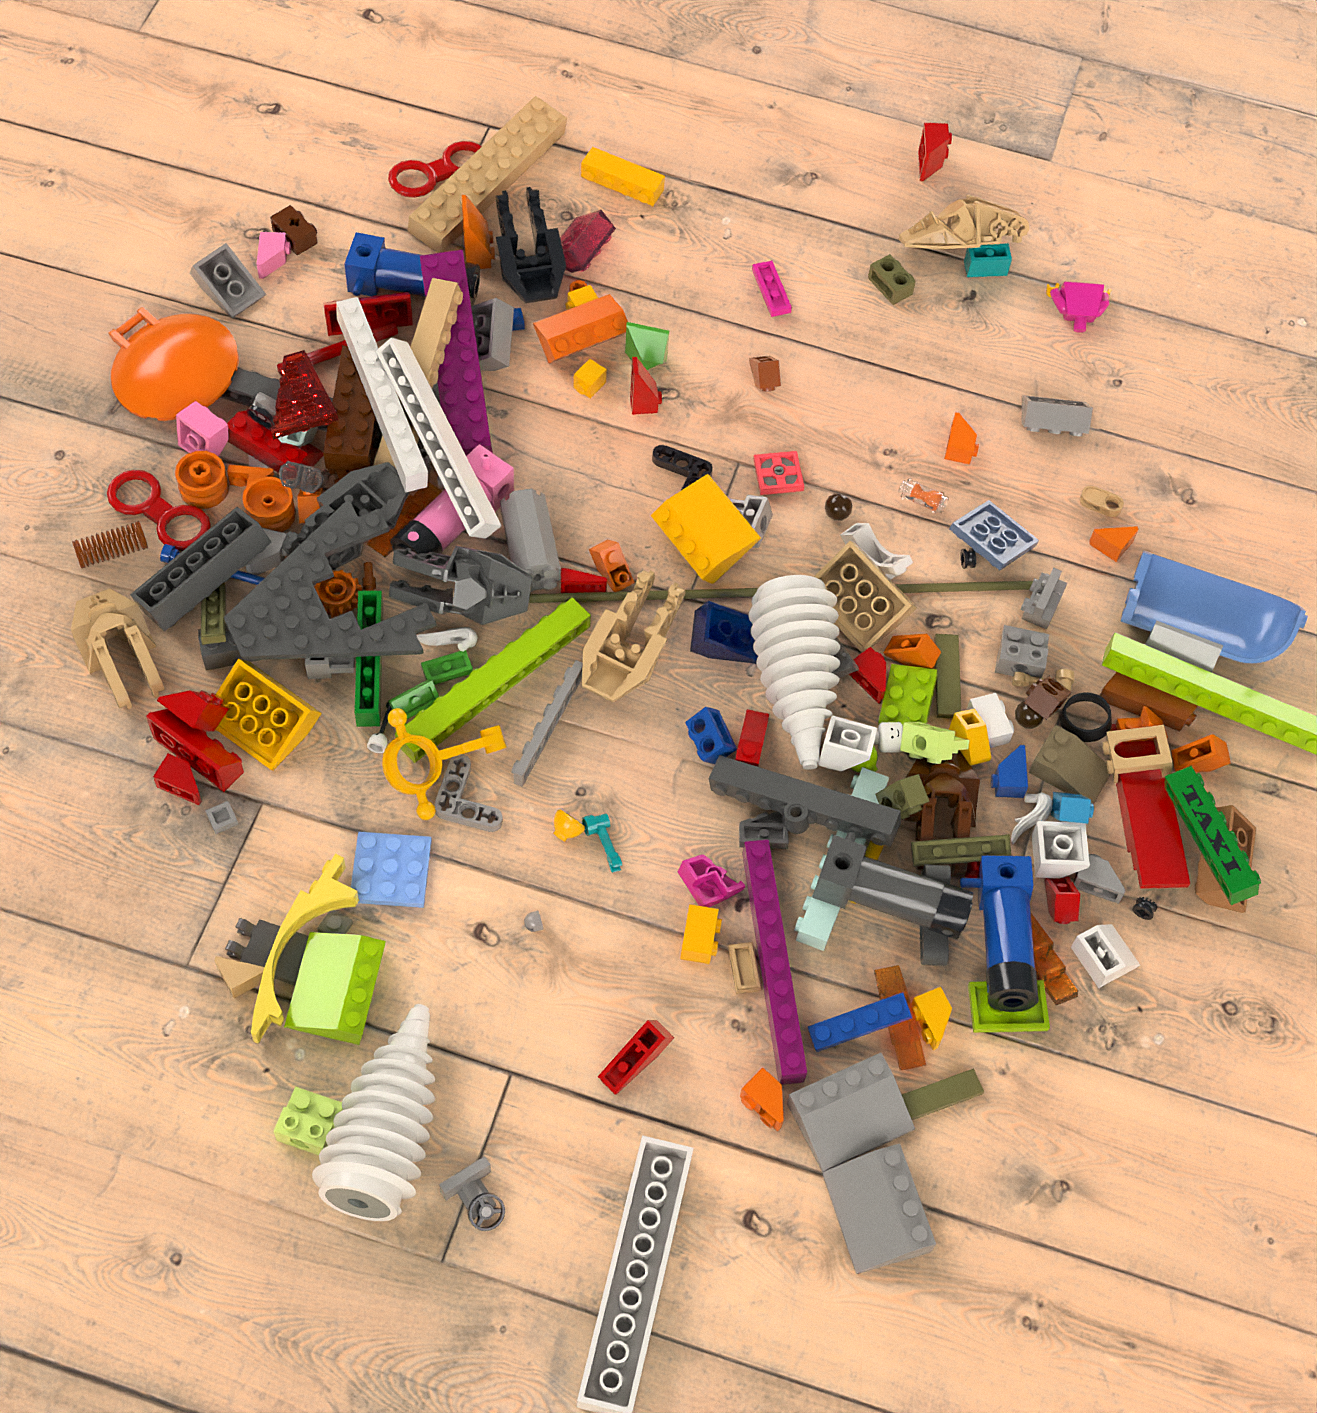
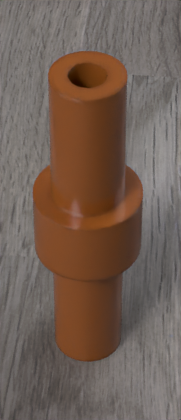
M365 562L363 564L364 577L362 578V586L365 591H374L376 589V578L373 577V563Z

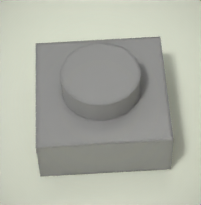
M229 801L205 810L215 834L238 825Z
M332 910L327 913L317 929L319 933L346 934L353 921L343 914Z

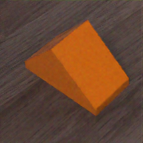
M1138 526L1094 529L1089 540L1090 545L1117 562L1133 543L1138 532Z

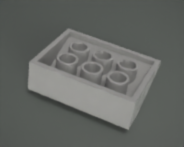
M878 1053L789 1094L787 1105L822 1172L915 1130L894 1075L882 1053Z
M900 1143L872 1151L822 1172L856 1274L932 1252L936 1242Z

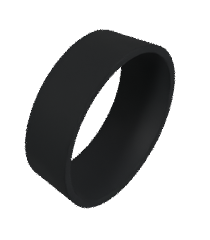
M1089 692L1078 693L1067 700L1060 715V724L1063 729L1076 735L1083 742H1095L1104 738L1111 729V709L1107 701L1097 694ZM1076 702H1093L1106 711L1108 719L1099 728L1092 730L1081 729L1070 722L1066 709Z

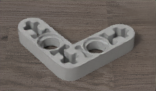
M464 754L452 757L435 800L436 815L443 820L488 832L499 830L503 823V816L499 809L461 799L471 772V761ZM461 762L464 763V767H461L458 776L456 775V765H459ZM450 782H456L460 785L456 791H449L446 786ZM446 797L450 798L449 808L446 811H442L441 806H445ZM465 809H472L475 811V815L472 818H465L462 816V812ZM479 812H482L483 817H481V821H478L480 816ZM491 816H495L496 820H493L492 823H488V819H490Z

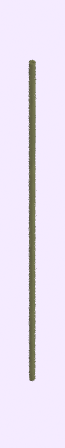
M1033 581L895 585L903 593L1030 590ZM758 588L685 590L683 599L753 597ZM668 590L650 591L646 600H665L668 597ZM631 591L530 594L529 603L567 602L571 598L577 602L623 601L627 593Z

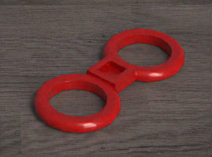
M460 141L449 145L444 150L442 158L427 164L417 160L401 161L389 171L388 182L395 192L405 197L416 198L425 196L434 189L437 182L448 179L460 168L452 163L450 159L454 153L462 150L476 153L482 146L471 141ZM413 169L423 172L428 177V181L421 187L408 188L398 182L397 176L405 170Z
M129 470L114 477L107 490L109 504L116 511L124 515L143 514L157 524L156 532L158 539L164 545L175 546L177 550L184 551L211 528L209 517L202 509L193 505L173 507L160 497V483L153 474L144 470ZM142 480L148 483L152 490L150 496L144 502L136 505H126L120 502L116 496L120 486L127 481ZM191 515L201 522V529L192 539L178 541L170 538L166 533L167 525L177 516Z

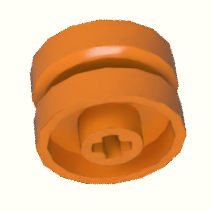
M195 451L181 458L175 467V477L179 493L186 504L200 509H209L217 506L226 498L229 491V483L223 461L216 454L208 451Z
M266 476L254 480L245 488L242 500L247 515L257 521L262 528L278 532H284L290 528L295 520L296 511L291 488L285 481L277 477Z

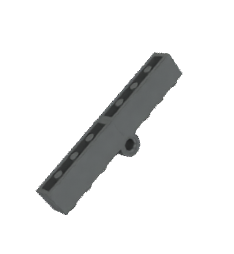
M719 755L709 776L710 789L715 794L720 796L727 795L742 803L749 802L758 805L764 810L771 809L784 815L787 830L794 834L803 833L808 829L809 824L816 823L825 826L831 831L852 832L856 835V838H864L876 845L891 847L901 824L900 810Z

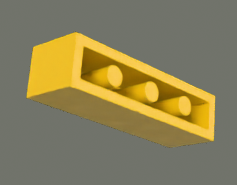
M595 147L590 149L581 162V177L651 206H654L664 191V175Z

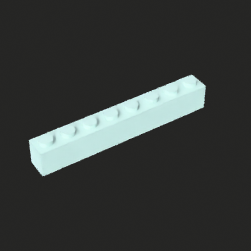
M862 767L859 776L855 774L850 788L854 790L851 796L879 804L876 793L886 788L889 777ZM839 830L836 834V836L844 839L847 835V833ZM831 834V836H830V839H829L828 844H827V848L830 847V844H831V841H832V838H833V834ZM856 838L855 842L864 845L866 839ZM824 854L819 865L820 869H822L826 858ZM815 875L810 889L815 890L819 878L818 875ZM807 896L803 906V910L806 911L804 918H798L794 931L798 932L796 941L824 951L840 907Z

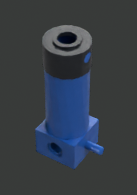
M356 232L344 263L347 290L355 296L360 294L375 296L378 294L379 288L398 292H409V294L425 297L420 262L421 255L386 248L384 237ZM465 262L471 306H473L480 285V266Z
M981 856L978 878H961L960 887L977 888L979 910H983L988 1005L999 1011H1024L1034 1007L1039 1001L1030 900L1034 887L1031 856Z

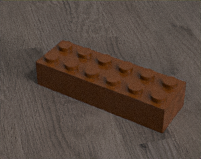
M342 346L323 455L325 468L355 471L372 465L378 422L348 346Z

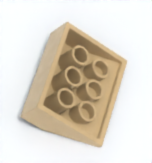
M849 541L814 576L824 582L826 590L836 595L837 603L833 608L838 612L839 616L834 624L861 653L870 646L873 647L917 609L910 599L870 557L852 541Z

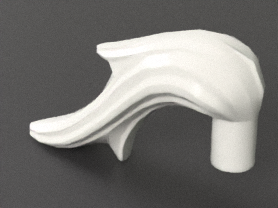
M469 627L450 628L445 631L417 635L419 642L425 645L458 644V649L462 652L469 647H475L478 639L476 632Z
M1042 792L1039 794H1025V803H1037V805L1028 815L1015 819V822L1018 824L1011 835L1012 844L1016 842L1022 833L1036 825L1037 821L1047 820L1053 805L1048 794Z

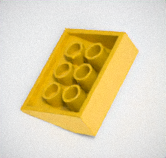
M709 474L667 499L650 515L699 577L711 584H714L761 539L759 534Z
M242 659L237 660L216 693L224 699L223 704L229 708L216 730L272 771L309 734L322 714L256 665Z

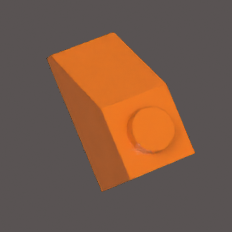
M957 412L954 414L944 459L970 465L972 456L976 457L979 449V444H976L977 434L961 414Z
M925 633L893 636L883 654L906 666L932 669L941 651L929 635Z
M1214 734L1171 750L1176 772L1192 766L1195 772H1210L1231 764L1227 743Z

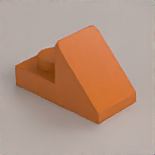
M229 464L227 469L230 485L238 487L248 486L249 483L258 478L266 476L275 477L274 470L271 468Z
M1143 706L1140 717L1117 718L1116 721L1117 730L1164 725L1162 719L1146 706ZM1154 738L1131 740V741H1123V742L1154 741Z

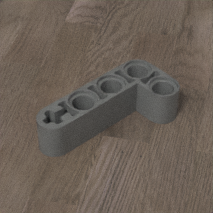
M924 864L920 875L941 883L950 884L951 870L948 865ZM919 925L921 965L947 966L949 957L948 936Z

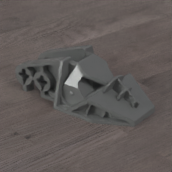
M389 462L351 471L317 497L320 508L304 520L305 525L299 534L292 533L291 531L287 533L282 549L290 555L348 500H350L358 517L380 509L389 530L394 529L409 492H405L396 468ZM366 541L326 557L331 569L335 570L360 557L363 544Z
M455 546L451 556L433 552L418 555L411 551L412 548L394 550V565L443 580V582H455V589L440 590L431 588V585L417 588L409 586L410 584L405 580L392 581L389 588V597L414 606L427 603L432 612L439 614L450 612L461 614L481 625L528 611L533 577L502 554Z

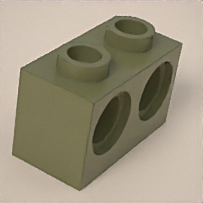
M891 254L870 265L868 279L893 305L913 295L916 283L914 277Z
M919 774L898 780L876 793L880 805L901 811V820L921 811V806L929 802Z

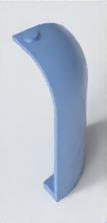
M1143 551L1133 577L1136 585L1135 588L1129 589L1125 601L1127 605L1123 609L1121 622L1151 632L1156 621H1160L1223 645L1220 656L1242 663H1261L1279 656L1292 644L1299 628H1304L1308 615H1305L1306 610L1300 605L1274 594Z

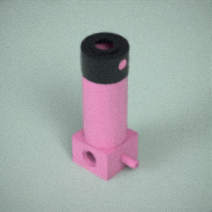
M479 444L466 457L494 512H496L500 508V500L504 497L505 501L510 498L509 494L514 491V468ZM446 489L391 538L390 543L393 551L396 549L412 548L411 551L418 555L428 554L429 552L442 554V551L465 530Z

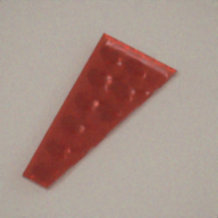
M305 350L283 356L282 377L279 381L280 389H278L275 406L276 416L273 418L274 427H272L271 431L273 439L297 432H305L311 428L329 425L339 420L337 412Z

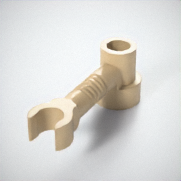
M1059 669L1056 671L1055 680L1071 691V684L1074 683V671ZM1015 672L1012 677V685L1017 687L1029 686L1033 683L1036 684L1040 678L1023 672Z

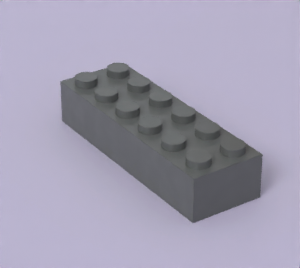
M236 507L132 592L130 596L139 605L143 613L165 632L168 628L174 626L186 613L192 611L199 602L210 596L217 587L228 581L240 568L246 566L258 553L263 552L272 542L257 521Z

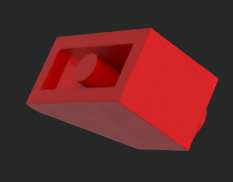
M870 646L853 659L859 670L849 675L880 704L886 691V661L881 653L876 652Z
M167 753L153 776L156 787L200 806L202 801L189 761L181 755L174 756Z
M1069 876L1060 879L1045 878L1048 913L1053 921L1059 924L1079 922L1080 892Z

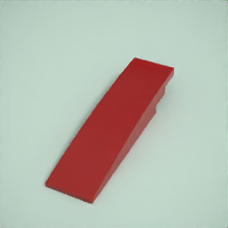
M1116 724L1111 725L1110 731H1117ZM1154 741L1120 742L1114 748L1115 753L1123 758L1157 755ZM1160 769L1118 774L1116 787L1127 852L1131 853L1133 869L1137 870L1140 889L1188 887L1190 885V878L1175 806L1165 790V777L1162 778Z

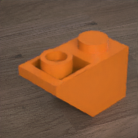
M311 484L304 485V488L300 489L297 496L299 524L305 523L304 520L320 508L317 497L323 493V488H318L317 485Z
M607 539L589 549L596 569L602 577L607 578V584L613 592H619L635 583L619 542Z
M762 1067L741 1089L740 1098L747 1109L755 1110L761 1116V1121L767 1127H773L778 1132L784 1121L782 1084Z

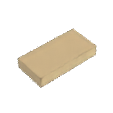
M753 942L728 945L736 994L761 991Z

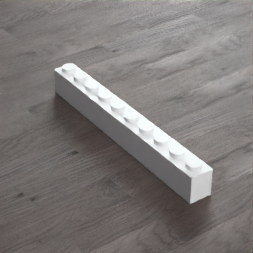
M358 297L337 301L338 323L405 492L425 488L428 482V470L395 388L376 353L378 346Z
M390 338L376 350V353L469 536L486 539L502 525L408 342Z

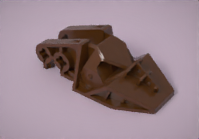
M958 750V753H952V760H942L941 764L927 762L925 757L923 759L917 758L906 778L919 774L929 802L921 806V811L911 814L910 817L904 819V821L916 822L915 841L933 840L936 797L947 798V805L950 808L956 807L950 824L953 829V839L970 837V827H976V810L980 779L960 750ZM968 863L952 864V877H957L958 874H966ZM923 866L916 867V870L923 869Z

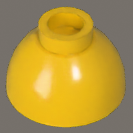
M557 810L555 813V831L553 834L565 842L567 838L577 837L585 830V826L563 810Z

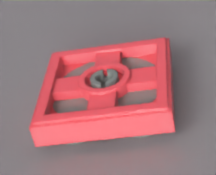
M797 451L754 455L753 461L760 495L804 491V482Z

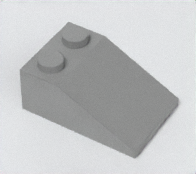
M227 243L195 263L191 268L190 275L231 318H234L266 295Z

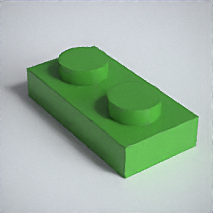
M466 650L421 663L426 680L431 679L434 685L469 675L473 671Z
M427 679L388 700L392 709L400 708L404 710L408 719L419 711L429 708L435 699L439 697L433 681Z

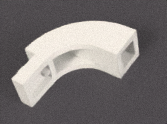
M856 523L840 534L845 545L849 541L856 543L890 580L895 576L903 574L907 570L906 568L913 563L910 555L893 554L887 551L875 537L869 523Z

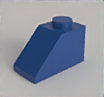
M1020 745L998 765L995 774L991 775V788H995V797L1024 798L1028 789L1025 745Z

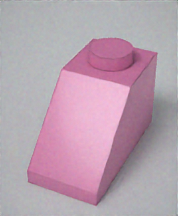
M260 232L257 256L259 279L265 278L286 263L287 254L291 253V244L286 240V233Z

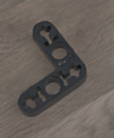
M658 445L653 449L652 461L656 466L687 477L681 490L699 480V471L702 469L706 471L703 472L701 478L707 474L712 477L713 467L707 460L666 445ZM679 460H684L688 465L680 467L676 463Z

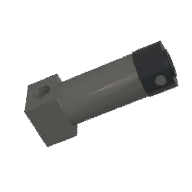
M852 832L847 833L845 839L833 835L812 898L843 909L846 908L849 900L958 940L971 912L973 892L866 857L864 853L867 846L856 843V835Z

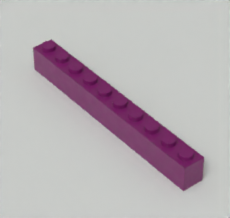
M769 839L744 842L742 856L778 1082L782 1085L804 1083L807 1067Z

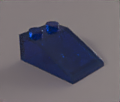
M707 601L694 612L690 652L710 659L756 664L758 655L753 649L755 639L751 635L753 624L750 622L749 616Z

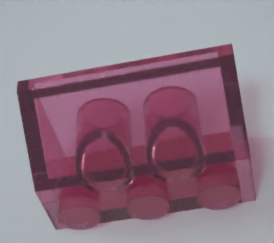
M602 209L576 217L560 237L566 262V271L574 273L587 270L591 265V260L601 253V247L611 240V234L616 228Z

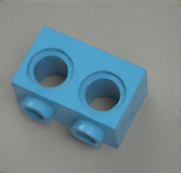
M1053 792L1052 817L1059 821L1088 824L1089 818L1093 817L1094 805L1091 803V799L1080 794Z

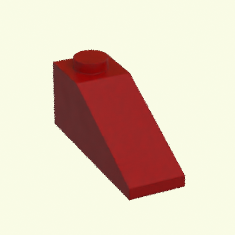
M632 357L630 385L632 415L658 413V404H662V393L657 391L656 381L639 359Z
M746 710L735 760L759 767L770 714Z
M647 1020L598 1075V1078L617 1095L653 1062L675 1037L658 1020Z

